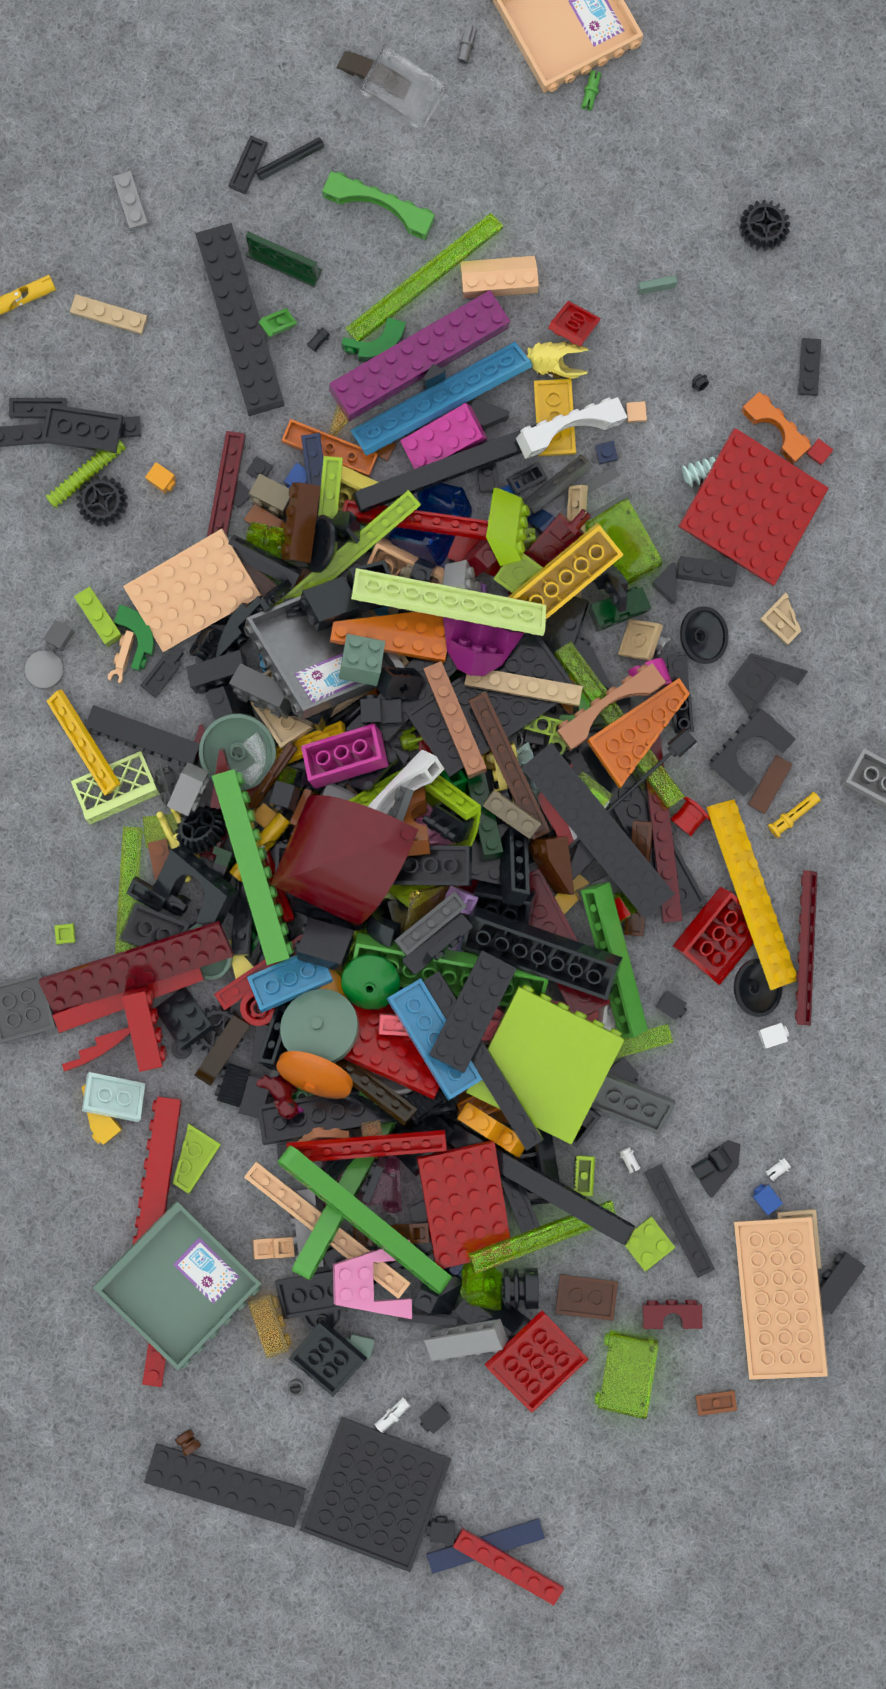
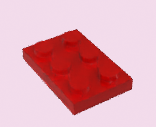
M567 301L550 322L548 329L552 330L554 334L568 339L572 344L582 346L597 327L601 318Z

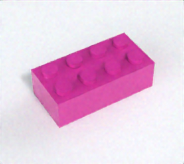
M465 403L400 441L414 469L478 446L488 439L472 407Z
M374 723L301 746L308 781L315 789L388 767L382 734Z

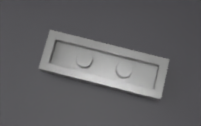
M131 171L113 176L129 229L133 230L148 225Z

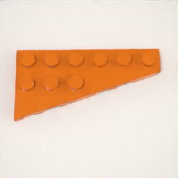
M409 612L333 622L330 643L345 645L347 634L385 641L384 652L445 663L447 646L442 616Z

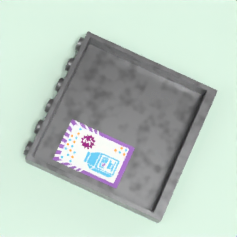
M299 596L266 611L247 617L244 631L252 639L255 650L260 652L263 657V663L266 668L271 670L273 680L280 685L284 698L288 699L291 703L293 713L298 715L300 720H303L371 691L376 686L339 679L344 645L330 643L332 627L317 632L314 625L312 626L309 623L308 616L287 618L286 611L291 609L292 606L299 604L301 598ZM368 610L360 612L359 616L354 619L368 618L373 616ZM383 653L381 670L382 667L405 668L396 654Z

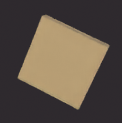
M629 619L618 655L626 658L651 661L663 626L659 623Z

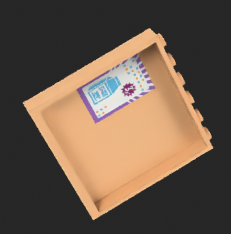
M492 0L544 93L557 90L559 85L563 83H571L575 80L576 76L580 74L586 75L597 65L599 67L604 66L609 59L613 57L619 58L625 53L624 51L630 48L634 50L642 43L643 33L624 0Z

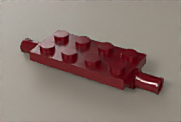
M581 509L579 514L571 521L560 512L524 554L540 566L545 567L584 534L581 527L591 518V515L588 512L585 513L586 510Z

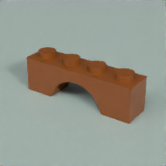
M425 786L413 792L403 820L404 823L419 829L408 856L430 854L428 828L415 822L418 817L427 813Z

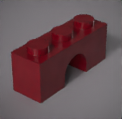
M673 1299L666 1300V1303H658V1300H646V1303H642L643 1329H663L664 1318L670 1313H676L680 1316L683 1329H703L702 1304L697 1303L695 1299H687L685 1303H678V1300Z

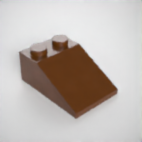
M546 836L534 840L530 839L529 851L532 859L553 892L567 895L575 894L567 836Z

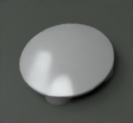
M46 650L38 651L28 658L25 664V675L32 685L38 688H49L61 679L63 665L60 658L53 652Z

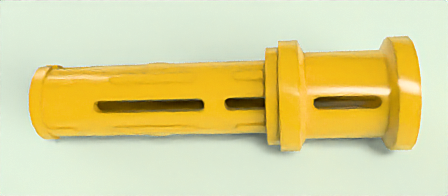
M812 792L787 814L782 813L780 818L773 824H768V829L776 838L781 837V833L788 828L791 829L798 818L821 801L819 796Z

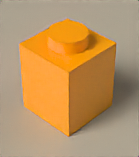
M157 462L145 476L147 482L164 494L167 491L171 492L176 485L175 475Z

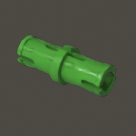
M595 70L590 71L581 105L582 109L587 107L589 111L593 110L595 96L598 95V85L602 75L598 71L595 76Z

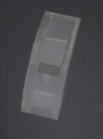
M259 730L242 743L256 761L243 771L244 778L250 786L258 780L267 761L266 743Z

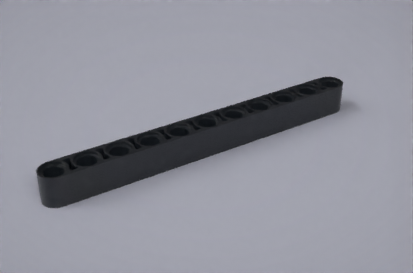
M518 430L360 489L352 494L360 513L367 512L396 501L407 490L415 494L519 455L522 451L516 438L521 432Z
M452 1120L449 1124L456 1134L448 1143L456 1148L489 1141L456 1121ZM495 1144L499 1172L618 1243L627 1245L636 1228L632 1223Z

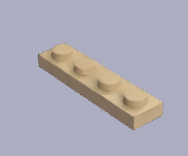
M75 294L70 309L71 314L141 335L148 318L147 315Z

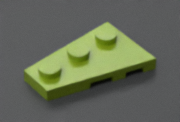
M188 1123L173 1180L174 1185L190 1194L221 1146L219 1142Z

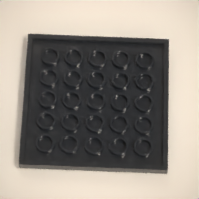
M341 1417L300 1531L411 1572L451 1458Z

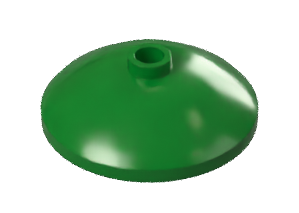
M366 954L354 958L346 965L342 974L341 985L345 996L354 1005L363 1009H380L389 1004L387 1001L388 997L399 991L400 976L396 967L388 959L379 955ZM367 986H372L373 989L369 990Z

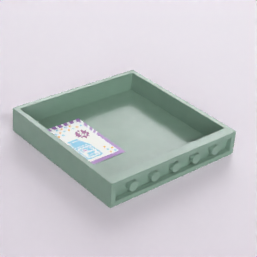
M176 1200L93 1285V1289L168 1362L179 1370L181 1367L184 1369L191 1362L190 1357L194 1353L199 1354L204 1349V1343L209 1338L212 1340L219 1333L218 1328L222 1324L226 1325L233 1318L232 1314L236 1309L240 1311L247 1302L245 1300L250 1295L253 1297L261 1289L259 1287L261 1282Z

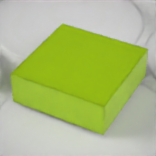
M74 923L54 925L56 945L76 943Z

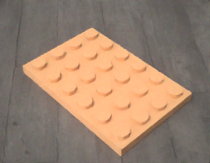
M223 529L216 531L123 586L146 625L150 626L153 637L163 652L234 612L241 603H249L257 596L262 595L235 549L228 544L229 539Z

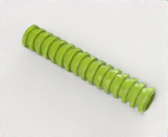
M119 440L117 454L120 455L122 450H126V447ZM103 451L96 452L95 456H91V460H86V464L83 463L81 468H77V472L74 471L72 476L69 475L68 479H64V483H59V487L56 486L54 491L51 490V494H47L46 499L54 508H58L59 504H63V500L66 501L68 496L71 497L73 492H77V488L80 489L83 483L89 482L90 477L93 478L95 473L98 474L100 469L103 470L104 465L107 466V463L112 462L113 458L116 459L117 454Z

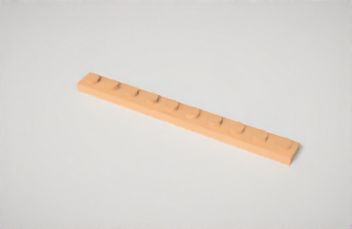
M256 1161L244 1178L306 1227L313 1230L322 1212ZM341 1227L330 1244L347 1259L370 1252L368 1248ZM373 1262V1279L399 1299L411 1282L387 1263Z

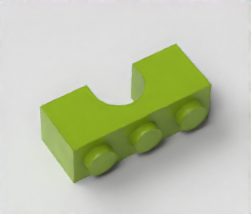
M90 586L74 596L107 647L121 639L122 634Z

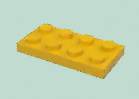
M571 379L534 381L536 424L547 420V422L552 421L558 415L563 414V416L569 415V412L573 411ZM575 427L566 428L554 435L548 447L541 454H538V457L576 455Z

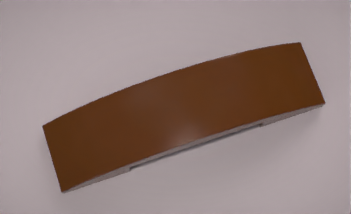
M428 1223L390 1225L404 1238L409 1239L412 1244L430 1243ZM353 1227V1237L362 1245H376L356 1227Z

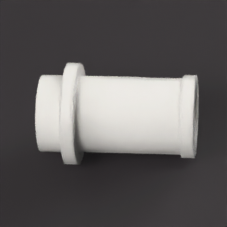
M627 1147L620 1151L621 1155L619 1157L623 1158L629 1173H633L634 1169L637 1171L641 1167L633 1155L634 1150Z
M785 1158L782 1160L778 1159V1163L765 1171L772 1181H775L785 1171L789 1172L788 1169L791 1166Z

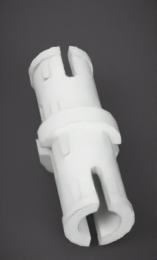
M402 1397L391 1409L388 1408L386 1410L387 1413L374 1425L381 1433H384L394 1422L400 1420L399 1417L411 1407V1404Z

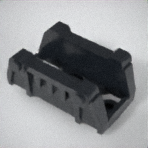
M387 740L384 741V748L388 767L354 777L351 781L349 780L348 783L358 794L363 791L372 792L375 784L404 768V764L397 752Z

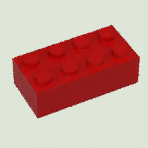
M148 985L126 990L122 995V1000L139 1072L163 1067L167 1057L166 1046H162L161 1043L163 1032L162 1028L157 1026V1020L159 1019L157 1008L153 1009V1001L155 1000L153 990H149Z

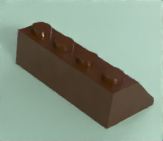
M294 482L289 488L290 501L286 509L284 544L281 547L283 560L295 563H311L321 486Z

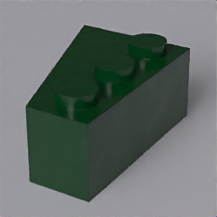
M635 586L627 590L626 611L618 612L615 605L611 603V597H609L608 599L591 604L589 614L598 632L649 612L651 606L643 587L637 588Z

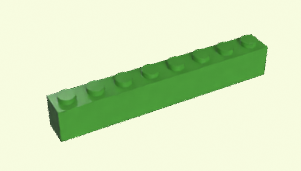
M610 882L593 884L581 890L595 947L623 957L613 992L609 997L616 1028L622 1033L621 1036L623 1038H634L647 1031L648 1028Z

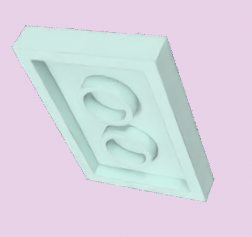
M89 1072L86 1078L82 1111L139 1122L141 1120L145 1083Z

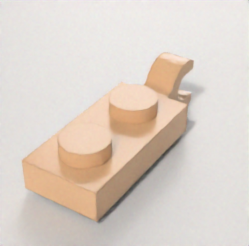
M126 631L125 635L121 636L119 646H121L120 653H116L114 659L116 669L108 674L109 681H112L114 675H118V683L121 684L123 682V674L126 670L136 637L133 632Z

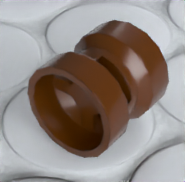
M191 1428L175 1439L177 1445L182 1447V1452L185 1456L201 1446L199 1440L194 1438V1432Z

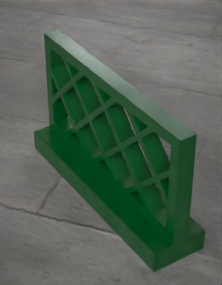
M247 232L246 240L249 250L246 257L315 287L322 272L317 262L256 234Z

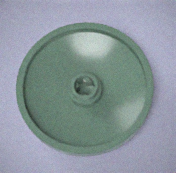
M233 713L218 718L205 730L199 745L200 762L202 768L208 771L207 776L213 781L212 775H215L219 749L224 748L231 770L236 769L244 775L246 783L243 784L244 790L259 785L276 761L277 749L274 737L263 722L247 714Z
M328 989L311 990L295 998L285 1010L280 1026L281 1039L287 1051L314 1054L333 1063L338 1062L351 1051L359 1032V1020L352 1004L343 995Z

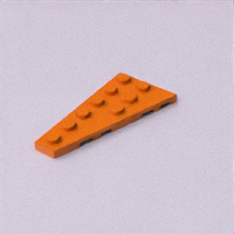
M680 678L586 740L618 788L623 786L626 779L634 771L637 764L690 693Z

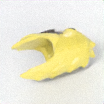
M564 341L558 343L546 342L543 344L538 342L533 349L527 348L528 355L526 356L530 359L532 368L539 375L547 374L552 378L565 377L574 379L588 373V371L569 368L563 361V356L567 353L588 351V348Z

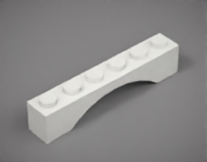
M609 397L602 400L600 404L595 405L592 403L583 410L575 409L569 412V415L563 416L561 414L554 417L552 421L547 422V420H544L533 428L527 426L521 429V433L516 440L525 459L541 454L548 447L553 436L566 428L592 426L607 430L622 424L627 415L619 398L610 399Z
M421 750L367 807L388 815L389 810L393 808L395 793L400 789V786L415 791L424 785L432 783L444 770V767L435 755Z

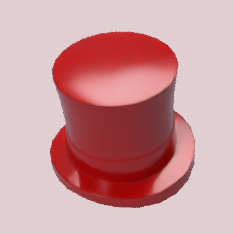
M684 796V804L670 820L679 829L692 837L706 819L711 820L707 812L699 804Z
M253 991L248 992L242 998L240 1004L242 1017L247 1023L254 1026H263L269 1023L275 1010L274 1007L262 1013Z

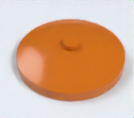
M300 1051L284 1052L280 1055L276 1065L278 1072L285 1080L295 1087L316 1096L341 1099L347 1097L353 1087V1080L346 1071L335 1063L314 1054Z

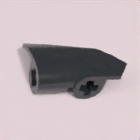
M727 1140L711 1150L708 1156L691 1166L709 1197L712 1198L738 1167L740 1144Z

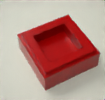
M818 438L806 455L819 465H822L833 449Z

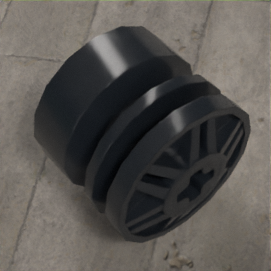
M504 1268V1274L501 1279V1293L505 1310H510V1301H514L515 1310H518L519 1301L521 1300L524 1301L525 1309H539L538 1268H524L523 1277H519L517 1268H514V1277H510L509 1268Z

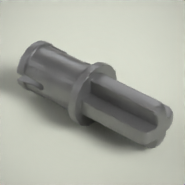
M472 25L466 27L463 40L460 41L461 47L457 58L459 63L468 64L471 49L474 48L473 42L477 29Z

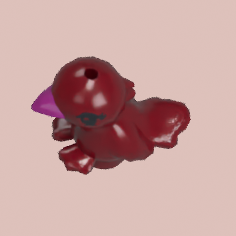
M264 1075L256 1082L257 1087L269 1090L272 1097L277 1100L274 1103L281 1117L292 1119L304 1111L292 1098L293 1094L297 1091L295 1089L297 1087L289 1083L281 1075L272 1077V1079Z

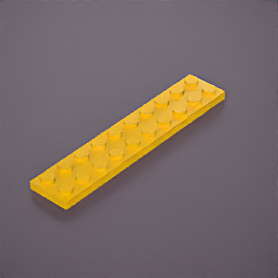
M735 799L706 807L770 990L797 981L796 970L791 961L790 953L785 944L783 933L779 927L777 916L773 910L770 896L767 893L764 879L761 876L758 862L755 859L751 842L748 839Z

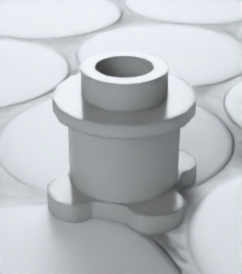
M660 635L655 649L658 651L657 656H660L667 649L672 640L670 636L666 639Z

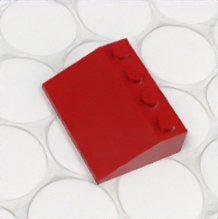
M719 887L672 946L693 965L720 985L754 942L739 899L732 892Z

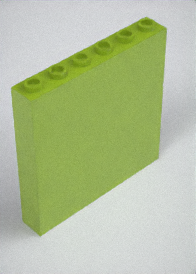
M524 984L523 987L518 985L487 1048L535 1126L572 1145L625 1039L621 1036L622 1033L614 1028L608 1030L604 1028V1023L596 1019L592 1022L586 1019V1014L580 1011L574 1013L568 1010V1005L562 1002L556 1004L551 1001L552 998L544 993L538 995L534 993L535 989ZM483 1080L466 1090V1093L500 1109Z

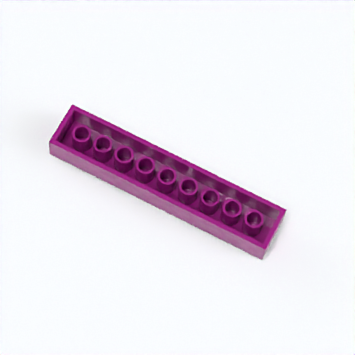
M491 290L332 381L329 383V392L348 422L422 380L432 364L442 368L507 330L510 320Z

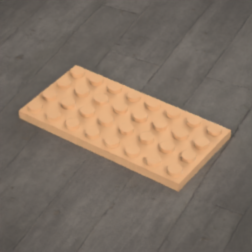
M813 1217L735 1221L749 1380L828 1376Z

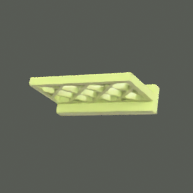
M142 751L109 764L112 771L118 766L125 768L122 777L116 776L121 784L113 791L114 795L109 801L102 799L104 795L102 791L99 797L90 795L93 785L98 786L91 773L71 781L83 810V815L90 825L160 795ZM140 757L142 764L139 770L130 767L132 760ZM128 770L137 773L134 782L125 779ZM141 774L147 776L150 783L143 786L137 784ZM84 781L90 783L86 793L79 791L77 784ZM123 782L132 785L127 793L119 791ZM88 797L97 800L95 806L87 810L85 803Z

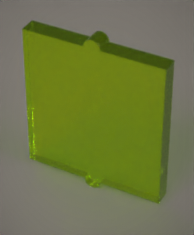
M164 814L173 835H175V830L178 828L173 814ZM156 815L143 817L144 831L142 833L145 836L146 848H148V842L167 839Z

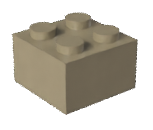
M259 474L249 492L253 505L255 504L270 511L277 518L280 519L282 517L285 519L287 516L286 509L290 501L289 488Z

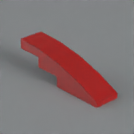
M129 1027L95 1037L97 1045L78 1051L80 1059L62 1064L64 1072L85 1065L109 1052L130 1035Z

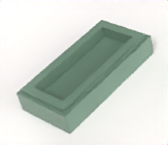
M674 275L640 282L638 293L641 295L676 288L677 278Z

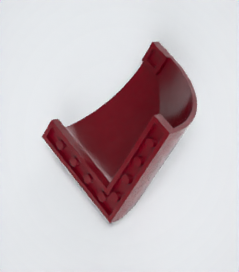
M325 795L308 796L271 885L357 926L363 923L376 910L390 890L408 856L419 829L383 812L349 800Z

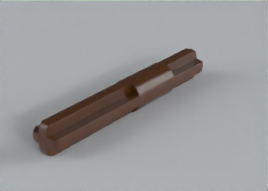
M289 742L251 796V803H248L251 807L258 808L298 748L295 744Z

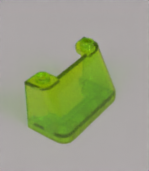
M628 498L617 502L586 522L585 532L598 523L624 554L613 565L625 577L628 586L661 569L662 559Z
M609 1329V1334H605L604 1345L607 1346V1357L602 1388L600 1392H596L594 1404H598V1409L647 1419L658 1352V1340L653 1336Z

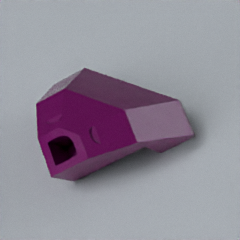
M443 617L447 652L457 669L470 676H485L500 667L523 636V632Z

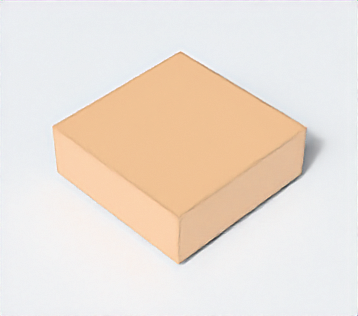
M645 401L626 403L628 423L647 421Z

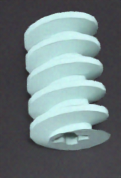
M710 457L709 462L707 459H703L702 464L696 461L694 466L692 463H689L687 468L683 465L682 474L685 482L691 488L694 481H696L698 486L701 485V479L704 480L716 459Z

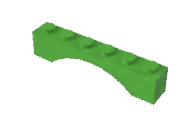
M331 171L322 190L323 198L340 205L358 201L380 205L397 216L409 234L425 241L435 221V214L427 208L420 209L410 201L404 202L393 194L389 193L387 195L382 193L377 187H368L360 180H351L341 172L335 173Z

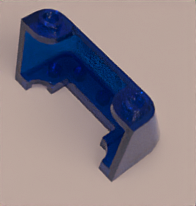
M441 483L417 492L421 503L417 509L418 511L471 518L472 507L463 487ZM396 527L391 532L389 538L393 545L418 558L441 566L448 556L455 536L406 528L404 530L403 528Z

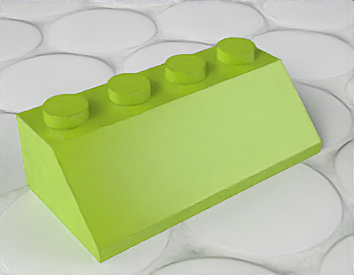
M493 488L486 538L499 565L503 566L522 561V555L525 552L524 540L527 538V518L530 515L528 505L524 504L521 497L499 488Z

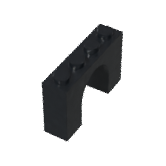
M762 708L759 712L755 709L748 717L750 719L749 723L746 726L742 724L735 731L738 735L733 740L729 738L722 747L725 749L721 754L716 752L709 760L711 762L710 767L743 797L757 782L737 762L736 753L740 743L748 737H762L783 754L796 740Z
M181 845L171 849L155 886L169 897L181 891L188 875L196 878L201 884L205 896L204 904L196 921L202 926L220 921L222 925L239 891L231 883L224 880L215 870L206 865L202 859L194 855L189 848Z

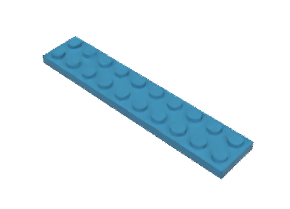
M513 342L446 378L444 381L351 429L350 432L367 456L533 367L532 363L518 344Z

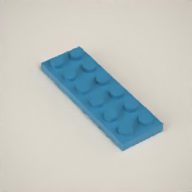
M421 978L387 998V1001L448 1101L483 1080L472 1061H470L463 1074L428 1056L446 1018Z

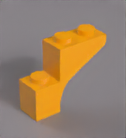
M466 1103L457 1118L458 1120L489 1140H493L513 1155L521 1156L525 1148L513 1130L472 1104Z

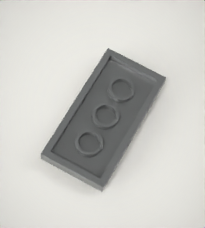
M607 1074L591 1108L659 1134L676 1103L674 1099Z

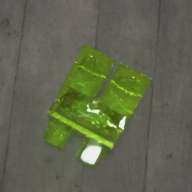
M252 522L247 529L246 541L282 559L281 547L284 544V529L274 526L269 528V525Z

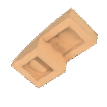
M293 1237L252 1239L254 1260L294 1257Z

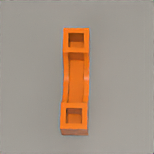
M759 391L743 406L741 412L753 425L765 422L779 429L783 438L780 453L791 464L794 465L810 450V440L797 431V427L793 422H788L785 419L784 413L771 404V400L766 394L762 395Z

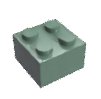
M347 634L339 679L377 686L385 641Z

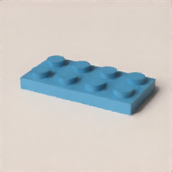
M297 955L247 977L262 1013L295 999L305 992L333 982L328 968L298 960Z

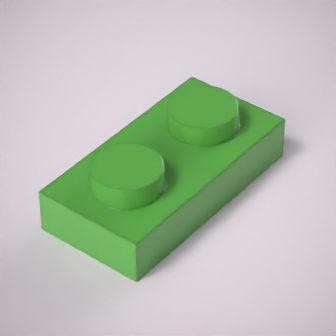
M285 308L261 318L259 324L268 336L272 337L293 328L297 322L288 309Z

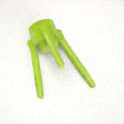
M414 726L402 731L403 735L399 736L402 749L408 750V752L418 749V742L423 740L422 737L416 738L414 733L411 734V732L416 730Z

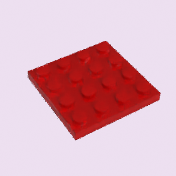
M542 1310L505 1344L503 1350H499L484 1365L533 1413L589 1359Z

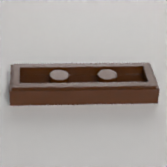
M775 755L748 805L765 814L793 764Z

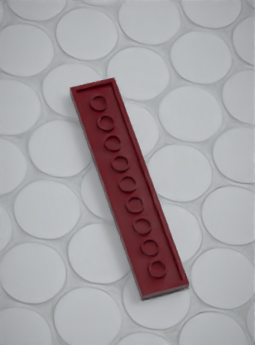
M220 921L40 978L39 984L55 1014L84 1003L97 1001L126 990L232 958L234 952Z

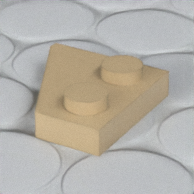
M785 592L762 616L760 621L788 646L801 632V629L796 621L794 610L790 605L788 594Z

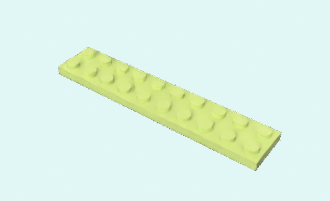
M358 568L355 571L351 597L354 600L543 636L545 632L546 605Z

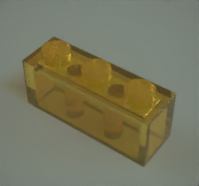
M268 1293L249 1300L248 1305L266 1358L289 1351V1345H292L289 1333L285 1334L283 1326H286L283 1315L278 1314L277 1308L279 1303L277 1297H273L272 1293Z

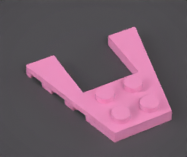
M383 1249L372 1250L366 1254L333 1264V1296L335 1305L412 1319L411 1298L374 1301L373 1262L396 1261Z

